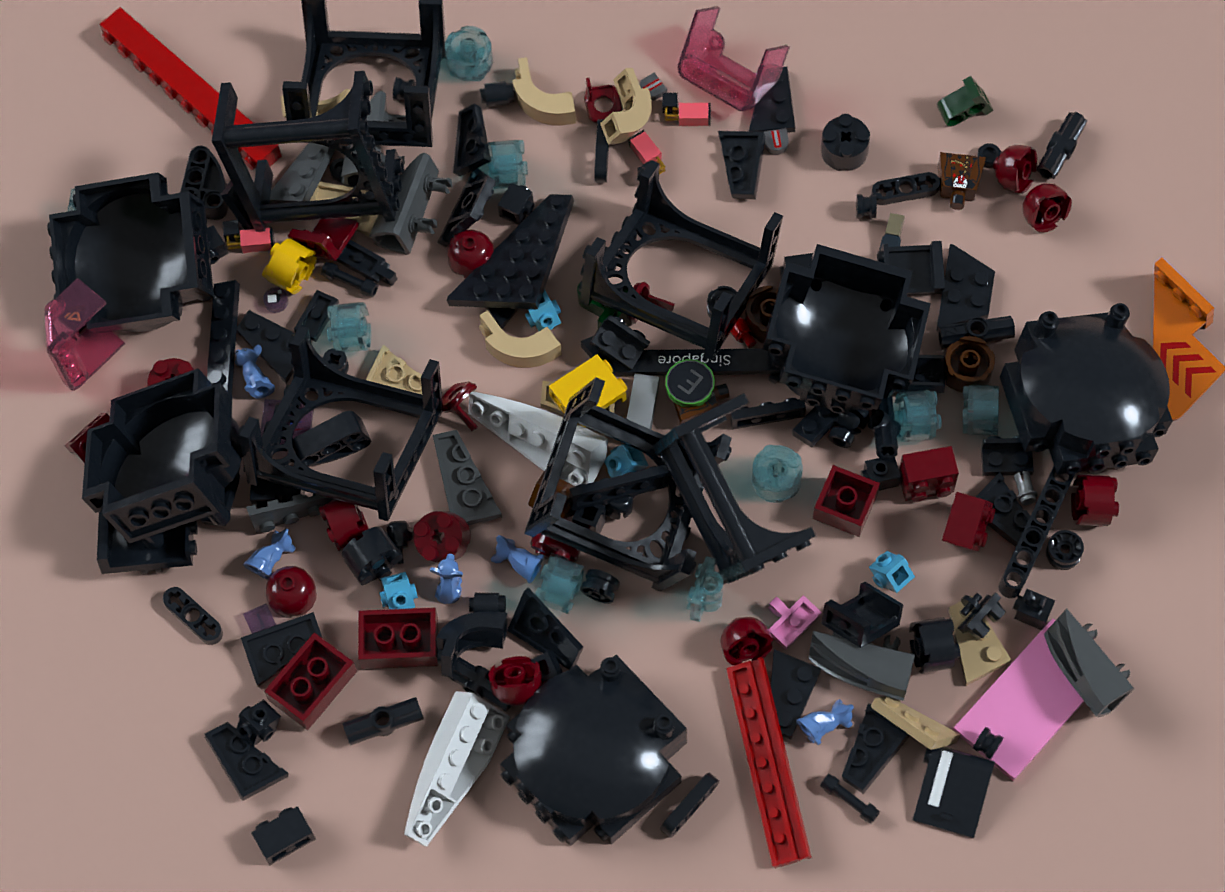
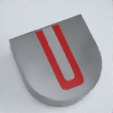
M655 73L645 77L640 82L641 88L649 89L651 101L662 97V93H667V88Z
M786 128L764 131L766 136L764 144L769 153L779 155L787 150L789 139Z

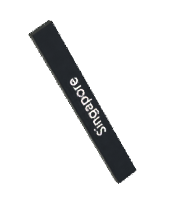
M762 348L719 349L713 361L704 357L705 349L643 350L630 371L607 356L601 358L602 361L606 359L609 362L614 376H634L635 373L650 376L667 375L673 365L686 359L705 363L712 370L713 375L780 374L781 372L780 369L772 365L768 351L762 350Z

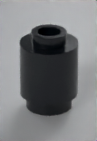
M506 81L484 84V89H480L481 102L486 103L487 107L509 105V102H515L512 83H506Z
M475 592L474 597L469 598V613L481 611L506 613V595Z

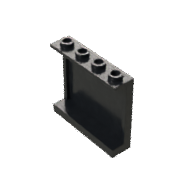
M100 511L98 518L97 562L101 573L108 574L193 566V555H197L196 540H193L194 535L198 534L197 521L161 532L164 536L163 545L158 549H150L141 540L129 543Z

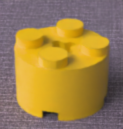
M290 238L284 240L281 244L275 243L270 251L272 257L269 264L263 269L262 277L293 295L297 294L303 288L299 286L302 280L308 281L315 268L317 258L313 255L316 252Z

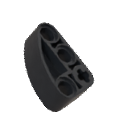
M196 146L189 154L180 193L189 191L204 201L206 218L220 220L228 212V206L220 196L227 184L220 164L212 152L205 146ZM219 203L218 206L212 207L213 204Z
M345 411L292 439V446L302 463L306 466H313L354 454L368 447L372 441L363 420L354 411Z

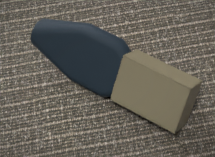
M890 213L880 249L883 244H888V247L900 246V236L905 220L904 215Z

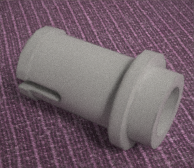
M1023 471L1024 481H1022L1019 472L1014 475L1019 492L1017 498L1022 505L1033 504L1036 502L1038 494L1033 489L1030 473Z

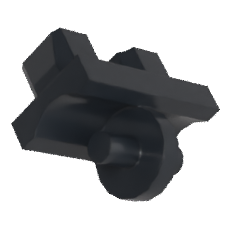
M996 592L992 596L986 595L983 599L978 593L973 597L964 595L961 599L964 608L960 613L963 616H967V618L959 625L958 629L962 633L969 632L977 639L985 637L990 628L982 619L987 615L993 622H996L1006 613L998 602L1001 597Z

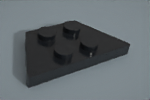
M479 168L471 172L437 243L447 247L456 234L466 231L482 218L484 214L483 208L494 193L493 187L496 180Z
M950 244L944 278L945 289L942 292L936 331H938V326L968 322L973 317L987 319L989 315L995 271L954 244Z

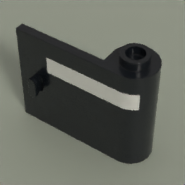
M927 747L923 762L928 765L913 820L974 838L995 761L948 747L933 750Z

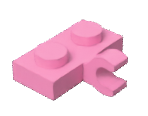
M804 595L790 609L778 597H775L769 603L768 609L774 615L780 617V619L769 628L772 638L786 650L821 616L822 612Z

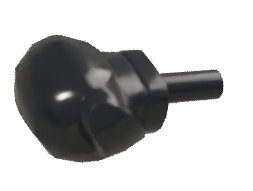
M392 521L386 526L388 536L403 555L402 548H407L408 541L414 538L413 528H410L406 521ZM403 558L398 564H404Z

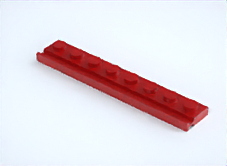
M759 657L754 661H747L728 667L726 670L772 866L779 868L806 858H812L764 659Z

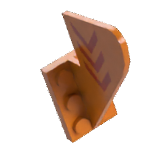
M1161 257L1154 267L1153 349L1159 355L1167 371L1170 385L1167 407L1172 420L1175 421L1180 419L1225 372V366L1193 336L1202 326L1206 329L1213 323L1214 307Z

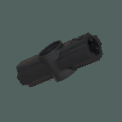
M1069 112L1059 131H1055L1046 149L1047 151L1036 170L1043 178L1048 180L1055 179L1064 162L1070 159L1077 145V140L1087 124V120L1082 114Z
M1011 316L991 319L973 317L968 322L938 326L939 343L942 348H948L952 343L966 336L978 337L985 342L1014 338V321ZM971 330H979L981 334H974Z
M892 396L882 399L877 410L872 409V415L868 421V428L874 431L876 455L881 459H892L898 455L897 436L900 433L901 424L895 420Z
M458 657L452 677H447L462 685L466 692L474 693L507 712L512 705L502 703L493 694L489 681V670L479 665L474 666Z
M414 697L389 707H377L372 713L342 724L351 746L379 735L388 736L395 729L423 720L424 718L417 698ZM381 717H388L390 719L386 725L381 726L377 724Z

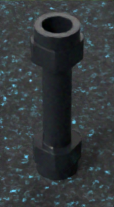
M325 262L321 269V275L325 276V278L331 281L335 278L356 287L365 296L374 297L378 290V284L374 283V281L368 278L364 281L339 270L336 264Z
M828 774L820 787L830 795L832 793L836 794L860 812V818L872 824L880 811L871 803L867 805L842 787L839 784L840 780Z

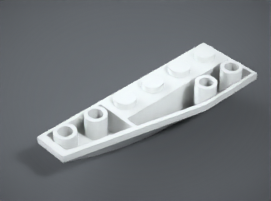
M472 391L469 395L468 414L545 471L563 417L521 402ZM577 425L560 479L573 486L594 482L606 459L608 438L581 425Z
M455 691L424 761L411 803L404 835L425 847L428 846L489 764L510 716L474 693Z

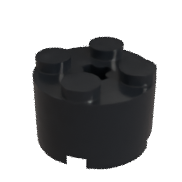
M847 113L841 114L839 117L829 121L823 129L821 152L824 162L829 167L839 171L841 169H849L850 171L859 168L865 162L869 149L870 131L861 120Z
M381 527L365 530L362 532L364 537L358 541L353 538L342 551L345 563L361 585H366L376 579L381 581V578L390 576L392 574L391 569L403 558L399 549Z
M941 617L916 621L910 624L909 633L914 632V639L909 640L911 654H915L914 665L916 668L921 667L919 672L927 673L953 668L955 659L960 658V648L958 643H954V624L952 619Z

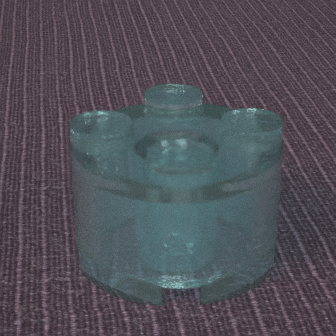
M475 26L461 27V30L455 33L453 31L448 35L445 41V54L450 74L465 81L483 80L493 65L492 45L486 33Z
M523 140L488 142L489 152L492 155L490 156L491 162L488 163L489 176L496 180L493 190L506 189L512 183L518 186H525V176L528 175L527 162L522 161V154H524Z
M364 302L328 306L327 312L328 318L331 320V327L327 328V337L329 342H333V348H336V351H344L345 353L368 350L371 346V324L367 323L365 317L369 316L366 304Z
M964 386L963 434L998 435L999 386Z
M922 390L897 393L895 404L899 403V410L894 411L895 420L901 424L898 437H903L902 442L932 440L935 438L936 429H941L942 426L941 416L936 413L938 402L936 391Z
M765 446L756 455L752 466V484L757 491L756 493L762 499L773 503H780L783 500L794 497L798 493L802 481L803 466L800 455L786 446Z
M550 556L548 564L543 566L540 579H543L541 588H537L535 595L546 607L569 614L574 605L570 600H573L575 595H578L584 575V566L557 556Z

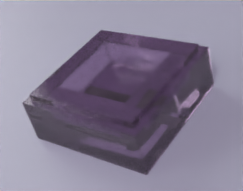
M267 603L243 613L252 634L276 625Z

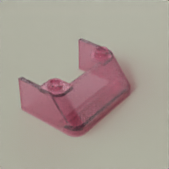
M715 6L696 10L678 62L679 75L738 111L751 110L777 83L790 47L783 45L765 49L757 73H754L722 55L725 40L719 32L714 30L720 7Z
M78 278L55 300L50 301L44 309L47 353L63 384L72 391L80 388L125 345L124 341L112 331L96 334L86 329L82 334L77 332L107 304L105 300Z

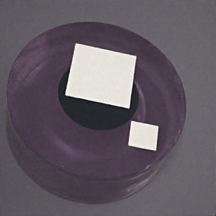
M270 288L263 296L265 307L270 312H281L288 305L287 294L281 288Z

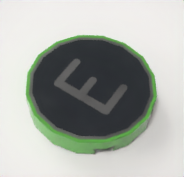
M686 359L677 362L669 369L666 375L665 387L669 398L674 403L682 407L700 406L711 398L714 392L715 378L712 370L705 363Z

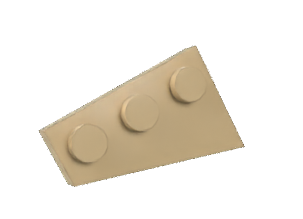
M960 601L949 607V614L954 624V636L960 648V663L962 664L964 681L967 686L1006 666L1011 662V658L985 617L982 621L990 628V631L981 639H977L969 632L962 633L958 629L959 625L967 618V616H963L960 613L964 608Z

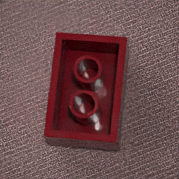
M436 608L358 611V660L361 669L438 666L436 642L438 615Z
M314 632L264 692L268 701L308 731L357 673V669L352 660Z

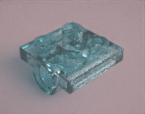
M706 556L704 563L698 564L695 573V587L691 586L687 601H689L687 609L690 610L691 620L700 622L703 611L714 612L722 605L723 578L719 573L715 572V558Z

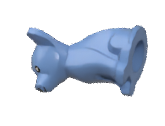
M256 345L253 350L244 348L235 352V364L243 367V376L247 384L244 387L245 391L249 392L254 398H264L275 391V385L271 383L270 379L256 365L257 358L262 350L260 345Z
M284 529L280 533L275 530L272 534L271 544L253 552L247 561L244 562L243 566L262 578L268 579L273 574L272 568L280 560L282 552L292 553L296 548L288 534L289 530Z
M498 535L496 538V554L490 560L494 563H501L508 559L513 569L531 584L542 567L541 563L544 555H533L526 549L516 548L514 540Z
M448 554L446 559L440 561L438 568L430 567V572L441 576V582L437 585L435 597L442 604L455 603L459 600L462 591V579L460 577L463 576V572L459 571L454 555Z
M839 699L834 703L831 712H812L803 718H798L796 721L812 743L819 745L821 744L822 736L833 731L838 725H842L845 728H850L853 725L851 719L854 706L852 704L844 705Z

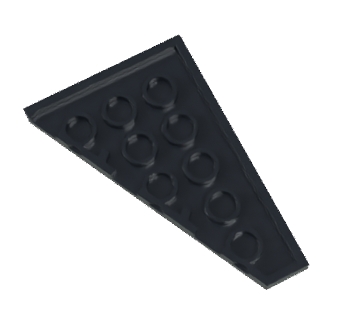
M550 194L493 251L490 259L477 267L447 297L449 306L538 309L574 204L573 196Z

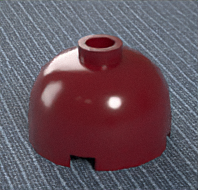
M1012 145L1003 150L999 157H996L993 169L999 184L1003 188L1022 194L1028 191L1033 182V179H1029L1031 171L1036 172L1038 158L1036 150L1025 145Z
M1043 183L1031 189L1026 195L1022 206L1023 215L1028 224L1036 231L1048 232L1058 227L1055 223L1061 218L1063 220L1067 218L1071 210L1072 200L1067 192L1057 185Z
M472 229L460 232L451 239L447 249L449 266L454 273L467 278L477 267L490 259L494 246L489 237L481 231Z
M285 566L277 569L269 577L266 583V598L270 608L277 615L285 618H292L291 616L297 615L302 616L313 607L317 599L316 586L313 578L304 569L297 566Z
M736 618L726 626L721 635L722 651L726 661L731 665H738L749 659L754 661L759 657L765 658L773 648L771 644L773 638L769 629L757 618Z
M509 657L501 660L502 665L495 668V665L492 666L488 673L490 686L493 694L502 703L516 706L523 705L541 686L539 664L537 662L536 664L532 663L529 657Z

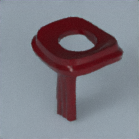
M586 78L584 99L588 117L592 122L597 123V119H606L612 112L621 111V99L614 85L591 88L590 78ZM598 98H609L613 103L612 108L607 112L598 111L594 106Z
M646 282L634 285L633 288L643 298L655 305L673 311L675 303L650 295V286ZM627 315V319H629L632 324L637 323V319Z
M468 381L457 383L442 396L443 412L450 413L454 411L467 427L473 431L478 426L459 406L467 395L477 389L475 383ZM460 390V392L451 400L455 393H457Z

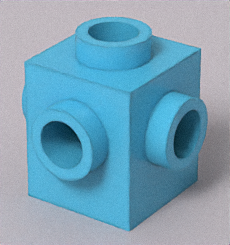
M544 290L538 309H528L529 312L525 314L530 326H536L538 331L545 327L552 330L555 326L561 324L558 317L561 310L556 300L551 301Z
M622 444L612 449L611 454L604 461L611 478L628 472L641 471L649 466L643 452L627 444Z
M889 551L879 555L876 561L869 566L874 575L872 579L876 585L896 593L915 577L908 566L907 560L902 555H896Z
M406 572L381 578L384 591L379 592L383 607L388 606V609L415 608L414 599L418 598L415 584H410Z

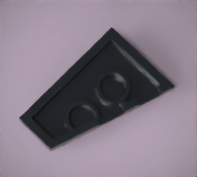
M999 472L976 497L993 503L992 508L995 509V515L992 523H987V525L1016 547L1030 518V514L1027 510H1023L1017 501L1016 494L1008 488L1004 482L1005 478ZM1027 539L1029 543L1037 544L1033 539Z
M529 587L524 590L507 631L542 653L553 651L558 663L570 670L576 665L584 647Z
M774 649L771 691L782 736L791 740L798 726L796 720L801 718L821 673V668Z

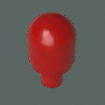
M739 318L730 333L736 341L744 342L748 348H752L756 344V341L749 333L751 330L743 318Z

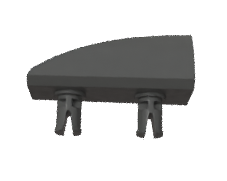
M377 92L370 100L371 113L367 115V121L406 122L405 115H390L386 112L385 92ZM375 145L376 151H380L382 166H385L386 155L382 153L383 145ZM345 156L341 175L343 177L342 184L354 188L359 179L358 171L352 161ZM399 156V158L403 159L405 165V156Z
M426 153L419 154L401 174L402 191L398 192L400 209L396 211L395 221L386 222L383 215L377 216L369 235L374 240L375 245L408 255L412 250L418 232L435 234L432 228H437L436 219L423 218L432 191L449 194L450 191L447 187H452V181L450 178L437 177L439 170L430 155Z
M1066 608L1044 634L1048 648L1063 674L1096 717H1103L1115 710L1134 690V687L1127 680L1130 676V669L1120 671L1125 664L1120 663L1115 666L1093 640L1097 637V629L1087 631L1093 624L1088 623L1082 627Z
M813 631L809 660L821 668V670L839 680L874 693L904 701L915 654L898 651L901 640L897 636L892 645H890V635H887L884 638L883 647L867 644L859 648L835 632L830 635Z

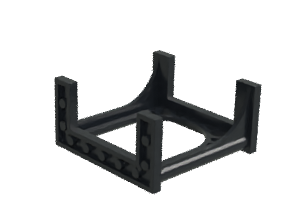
M301 0L306 37V57L301 82H283L282 90L286 120H301L316 116L323 81L327 74L337 65L362 56L387 57L409 68L415 77L416 86L404 87L406 122L367 121L369 134L373 135L375 145L432 147V117L441 59H446L447 53L443 0H419L421 34L330 31L326 0ZM345 139L340 144H353L350 139Z
M355 71L353 86L338 105L321 115L301 120L234 125L238 97L231 82L221 83L212 143L256 232L265 231L267 223L383 215L386 222L395 221L396 211L400 209L398 192L402 191L400 174L404 172V162L402 158H399L396 149L386 150L385 166H382L380 151H376L374 137L368 131L367 115L371 113L369 98L373 95V84L371 80L368 81L365 71ZM345 139L352 140L353 144L349 146H343L340 144V142ZM287 143H314L327 146L339 151L352 161L358 171L359 179L351 191L337 198L269 204L273 172L267 159L257 160L255 180L253 182L238 147ZM361 190H369L366 193L361 192Z
M651 160L646 168L642 167L637 177L639 186L634 196L637 198V202L633 207L631 216L625 217L620 232L616 231L614 233L611 245L605 247L606 241L597 237L593 244H588L584 250L583 258L585 263L580 273L583 279L578 289L581 292L580 303L589 306L592 300L608 306L704 348V357L713 361L745 310L749 296L754 290L759 288L773 266L783 215L774 212L764 228L761 247H757L696 221L681 212L671 203L661 188L658 179L660 163ZM645 225L651 226L655 230V234H646L642 227ZM637 235H639V237H641L642 239L636 240ZM659 240H681L700 246L747 266L752 270L733 300V295L723 291L713 307L708 328L655 305L637 293L629 281L627 265L632 255L638 249ZM616 266L620 267L621 269L617 271ZM617 277L622 279V282L612 284L608 278Z
M299 326L295 335H291L288 343V348L291 349L292 355L291 365L294 368L293 380L290 385L286 386L281 402L276 404L272 419L266 422L263 435L261 436L259 419L249 417L245 425H242L238 431L237 437L240 440L244 461L243 471L246 472L247 483L257 486L260 479L373 509L378 511L379 519L389 521L443 412L439 361L429 360L421 375L422 394L353 377L336 369L325 361L312 346L309 328ZM308 391H314L318 394V399L310 401L305 396ZM324 392H326V394H331V395H330V396H324ZM337 401L360 402L419 418L395 468L392 454L382 452L373 470L375 487L324 474L302 463L292 446L293 433L300 420L315 408ZM301 403L305 405L304 408L299 409ZM282 439L286 440L284 444H280ZM276 452H288V455L282 459H272ZM293 462L294 466H290L289 463Z
M595 377L569 398L524 534L535 537L540 533L653 582L652 588L661 592L682 579L691 576L696 568V561L694 559L697 552L688 548L682 549L683 543L687 540L691 531L689 524L692 516L681 494L679 493L680 497L676 495L677 486L670 472L668 481L669 503L666 516L660 527L645 539L634 542L613 540L560 517L567 496L559 492L555 494L578 423L640 450L649 456L657 466L665 465L661 454L656 455L652 448L665 435L596 406L605 381ZM725 434L720 435L711 442H707L717 464L726 461L731 454L732 448L729 446L732 437ZM681 443L678 446L702 492L704 487ZM671 512L675 513L674 518L671 517ZM663 532L668 534L665 537V541L661 538ZM651 541L657 542L661 547L662 556L660 558L652 554L650 550ZM639 546L643 547V552H637L636 550Z
M745 393L674 427L652 446L656 455L661 454L719 572L715 573L719 582L727 580L728 584L764 569L763 563L770 559L776 563L788 557L786 551L794 547L797 551L811 545L810 539L816 537L812 527L798 532L782 533L765 529L750 520L737 504L702 434L727 420L725 415L747 405L749 401ZM682 443L724 529L712 514L678 446Z

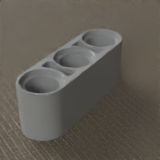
M635 373L626 419L652 429L660 377Z

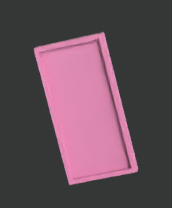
M1053 618L953 728V731L959 733L960 737L972 747L985 727L989 728L992 734L1004 737L991 760L995 761L994 766L1012 781L1020 775L1084 703V700L1057 665L1048 648L1044 634L1056 621ZM978 751L986 759H989L984 752Z

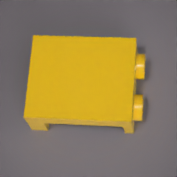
M597 354L549 385V394L564 414L569 398L595 377L605 381L598 404L596 405L603 409L619 399L622 403L626 401V391L628 389L621 378L617 379L614 376L609 362L606 359L602 361Z

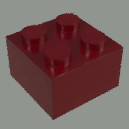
M952 446L904 454L901 458L899 468L901 475L900 483L905 501L920 502L931 496L942 498L954 492L959 472Z
M833 465L815 504L813 519L860 537L877 498L880 483Z
M956 491L942 541L979 552L980 547L984 548L988 538V533H985L987 523H992L995 515V509L992 508L993 503Z

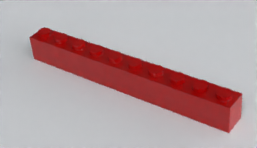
M121 7L102 21L100 27L103 32L101 36L104 41L109 45L113 44L116 46L117 51L123 58L132 60L134 67L142 73L144 71L155 86L160 85L171 100L176 99L187 114L192 113L196 121L203 128L207 126L213 135L219 92ZM236 108L234 125L253 124L250 119ZM278 144L238 147L244 163L251 170L256 169L257 160L267 159L271 167L282 157Z

